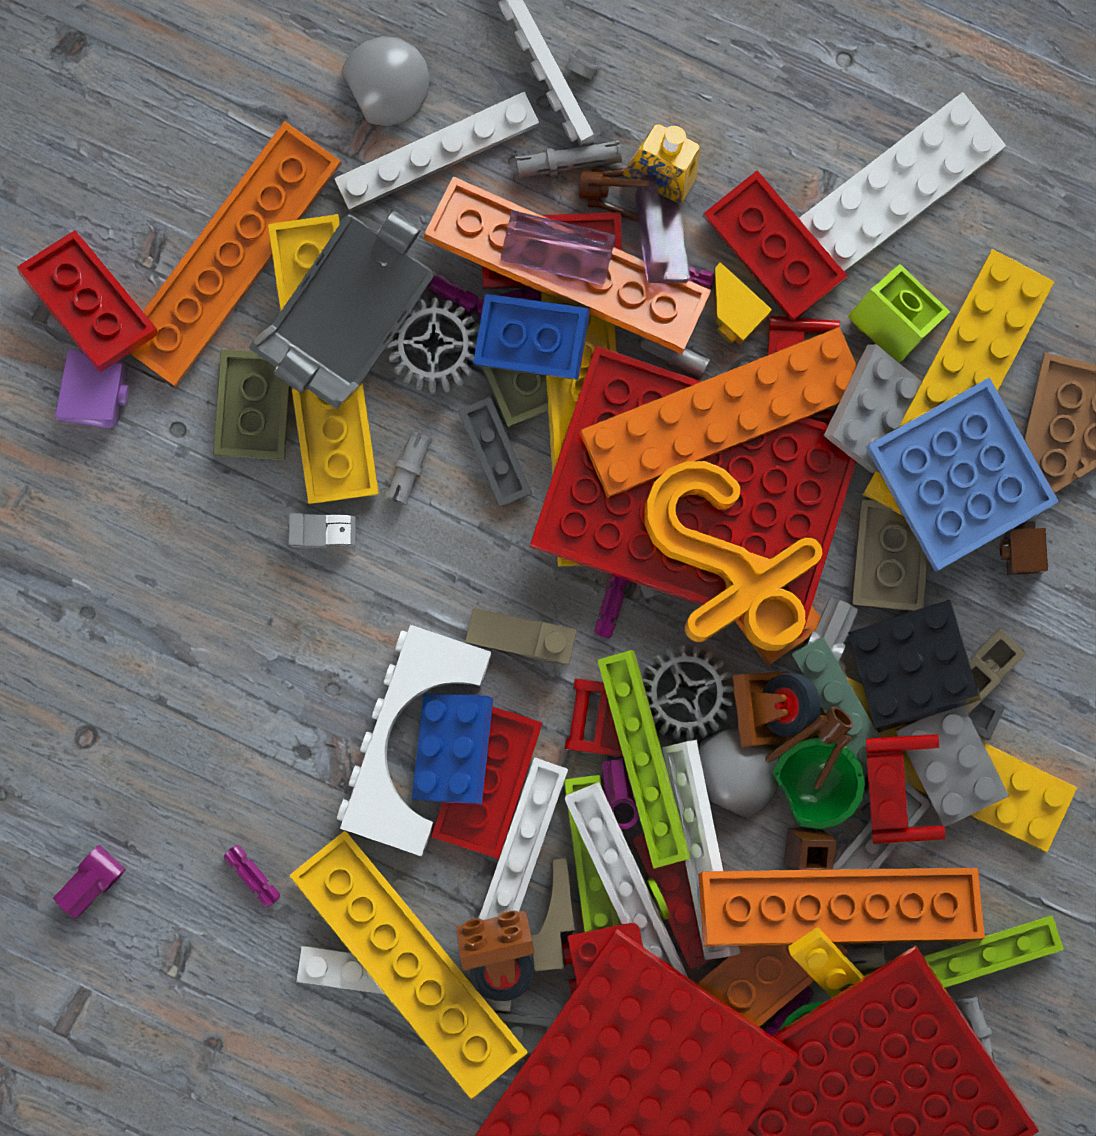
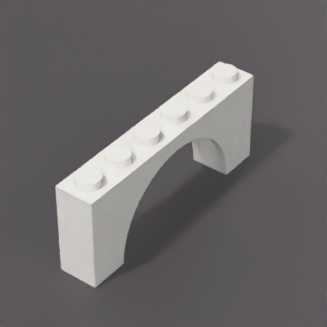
M410 625L408 632L402 630L398 638L395 651L401 652L396 666L390 664L383 684L389 687L385 699L378 698L372 718L377 719L373 733L366 732L360 752L366 754L362 766L355 765L349 786L354 787L350 801L343 799L337 820L342 821L340 829L423 856L435 822L413 811L402 800L392 783L387 763V747L391 730L404 708L415 698L431 689L451 684H465L481 688L492 652Z

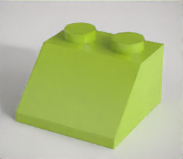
M899 264L864 296L847 317L855 323L859 331L870 337L881 349L901 363L950 311Z

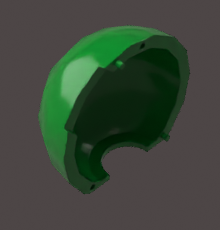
M819 737L801 741L782 754L775 765L773 774L779 786L782 787L789 801L792 813L800 826L815 829L837 826L851 817L863 800L865 779L862 767L855 755L847 747L843 748L828 777L818 790L814 788V784L837 744L836 742L827 744Z

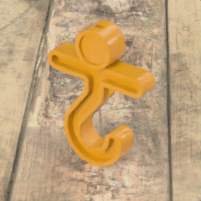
M685 461L668 468L654 482L644 505L645 527L650 539L666 557L717 574L724 580L726 585L722 593L699 607L688 617L685 623L686 635L695 642H703L744 615V630L748 639L757 647L767 651H778L788 647L802 633L806 621L805 610L801 601L793 593L783 588L811 570L818 563L822 556L820 543L812 538H803L770 560L750 553L743 547L685 528L676 516V503L682 497L698 495L705 498L714 508L726 510L731 508L739 498L740 486L726 470L706 461Z

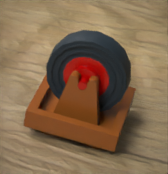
M785 671L733 675L741 747L784 744L811 725L820 716L821 700L818 690L812 681L802 674Z
M509 910L502 912L498 917L485 920L479 918L470 919L464 922L463 925L456 926L463 971L470 969V979L480 994L494 1001H510L521 996L530 987L534 978V960L531 955L535 954L526 910L520 912Z

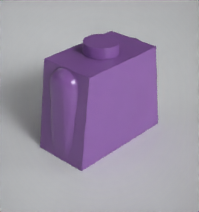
M68 348L55 418L62 423H77L101 428H111L114 425H118L121 406L127 405L129 397V386L125 385L128 371L125 368V363L119 360L99 373L83 352Z

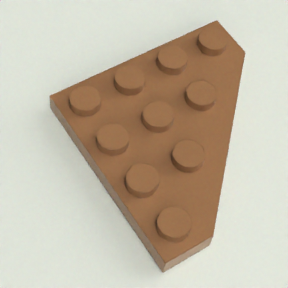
M1045 352L1042 355L1024 440L1054 493L1096 468V364Z

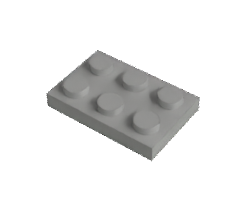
M877 344L867 345L824 437L870 473L879 472L865 446L896 430L901 425L902 419L922 381Z
M964 706L908 723L896 729L898 736L939 735L938 749L906 750V753L945 827L1009 797Z

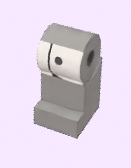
M289 513V545L291 548L355 546L356 517L348 515Z

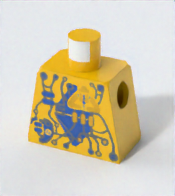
M655 124L637 148L623 175L630 179L648 180L650 182L648 188L682 205L697 178L700 147L697 143L686 138V133L682 128L678 126L666 128L660 124Z

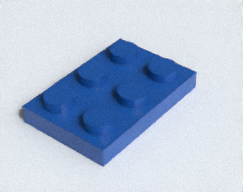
M485 294L473 364L578 380L590 310L584 307Z
M423 694L412 791L413 800L482 805L493 707L492 697L482 695Z

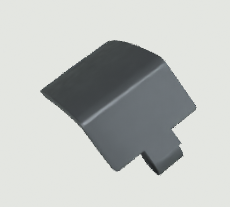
M392 208L390 209L389 216L377 232L353 215L349 214L344 217L276 319L249 346L250 350L276 367L272 372L276 377L299 393H303L307 389L336 409L352 397L435 276L434 271L408 254V251L421 232V228Z

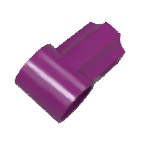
M624 759L601 762L605 795L612 812L620 804H628L634 810V817L629 823H618L621 830L631 829L637 824L639 813Z
M101 845L94 848L78 866V872L53 897L58 906L74 919H77L101 892H106L126 870Z

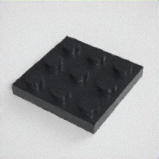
M950 599L848 632L873 723L878 733L981 700Z

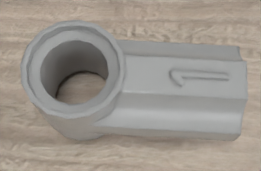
M830 597L816 631H812L805 645L823 636L839 663L845 648L843 643L856 618L858 609L844 601Z

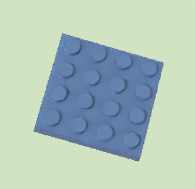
M990 377L865 446L934 571L942 569L1059 502Z

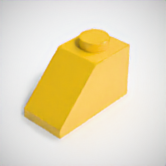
M721 262L715 267V323L719 326L717 331L729 343L732 344L736 341L742 346L770 316L772 309Z

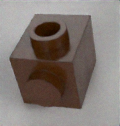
M1024 522L1004 533L1005 539H1000L999 549L1001 560H1006L1007 575L1043 574L1048 571L1046 528H1035L1034 522Z
M788 828L784 863L792 870H833L836 857V840L823 829Z

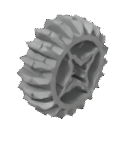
M438 298L432 299V308L426 309L424 300H419L418 306L420 311L416 313L414 309L411 311L409 318L404 321L401 326L402 328L394 336L398 340H392L387 346L388 349L398 350L388 355L389 362L401 361L394 368L395 374L400 375L407 371L403 379L406 385H409L417 378V391H422L425 382H428L431 394H435L437 391L436 383H442L444 391L448 392L450 391L448 380L453 378L456 385L461 386L463 381L459 373L462 372L469 377L473 374L472 369L466 364H473L474 354H471V352H475L477 342H472L470 337L478 336L479 329L467 330L474 324L473 317L470 316L461 321L460 319L463 317L465 309L460 306L454 313H451L453 304L450 300L445 302L443 309H439ZM429 320L428 330L424 335L407 340L414 327ZM440 320L452 324L460 332L463 341H455L454 338L442 335ZM435 330L439 344L444 343V345L437 348L435 361L433 362L429 347L426 349L424 347L431 344ZM405 351H414L415 354L424 355L428 359V372L415 367L408 360ZM455 352H462L453 366L439 372L440 362L443 357L455 354Z
M683 644L679 646L680 656L675 657L670 647L665 650L668 658L666 662L659 655L654 656L653 660L659 668L655 670L647 665L644 671L653 677L651 680H642L644 687H649V692H646V695L650 700L649 706L651 711L653 710L656 714L653 716L654 724L659 719L664 723L659 733L664 735L670 726L675 728L672 734L674 740L679 739L681 730H686L687 741H692L694 737L693 729H698L701 738L707 736L704 725L708 723L711 729L716 731L719 729V725L713 718L715 716L723 720L728 718L729 715L720 708L721 705L726 707L733 706L734 701L723 698L724 693L734 692V686L723 687L722 681L731 678V673L718 674L717 670L724 665L722 660L717 661L714 666L708 663L713 656V652L708 651L704 658L701 659L698 657L700 652L699 646H694L692 656L686 655L687 649ZM680 664L696 665L706 671L710 677L700 681H692L686 676ZM670 668L675 683L674 690L657 699L658 681L661 675ZM679 676L687 688H696L703 685L702 688L696 690V695H692L694 700L691 704L694 710L690 702H687L685 698L669 700V698L676 696V691L681 690L678 687L681 684ZM715 687L714 705L710 712L702 718L698 697L701 693ZM675 704L681 705L690 715L692 722L674 720L662 708Z

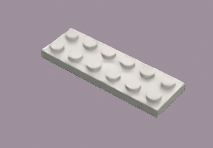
M962 92L799 219L842 270L846 272L1003 151L1006 145Z

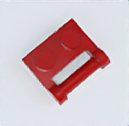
M575 678L573 689L576 690L570 736L569 739H565L564 749L624 758L604 683ZM590 692L601 693L594 742L583 741Z

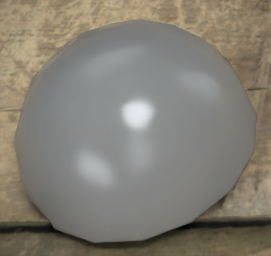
M381 36L366 40L350 53L343 65L342 73L366 121L370 124L391 126L406 122L419 112L421 105L428 95L430 74L427 63L416 47L401 38Z
M737 727L718 730L702 740L698 750L709 801L746 818L767 807L778 788V782L773 774L778 758L769 763L765 761V757L773 752L771 746L741 747L740 734Z

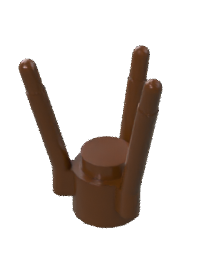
M626 168L582 171L579 198L588 199V207H597L612 213L621 212L623 217L651 227L656 226L655 220L601 200V197L608 198L610 186L648 187L650 185L648 180L610 178L624 176L623 172Z
M833 706L824 715H820L811 725L767 755L765 761L768 763L773 761L802 740L819 737L827 744L836 742L837 744L814 784V788L818 790L828 777L843 748L852 740L848 732L853 728V721L846 712L839 707Z

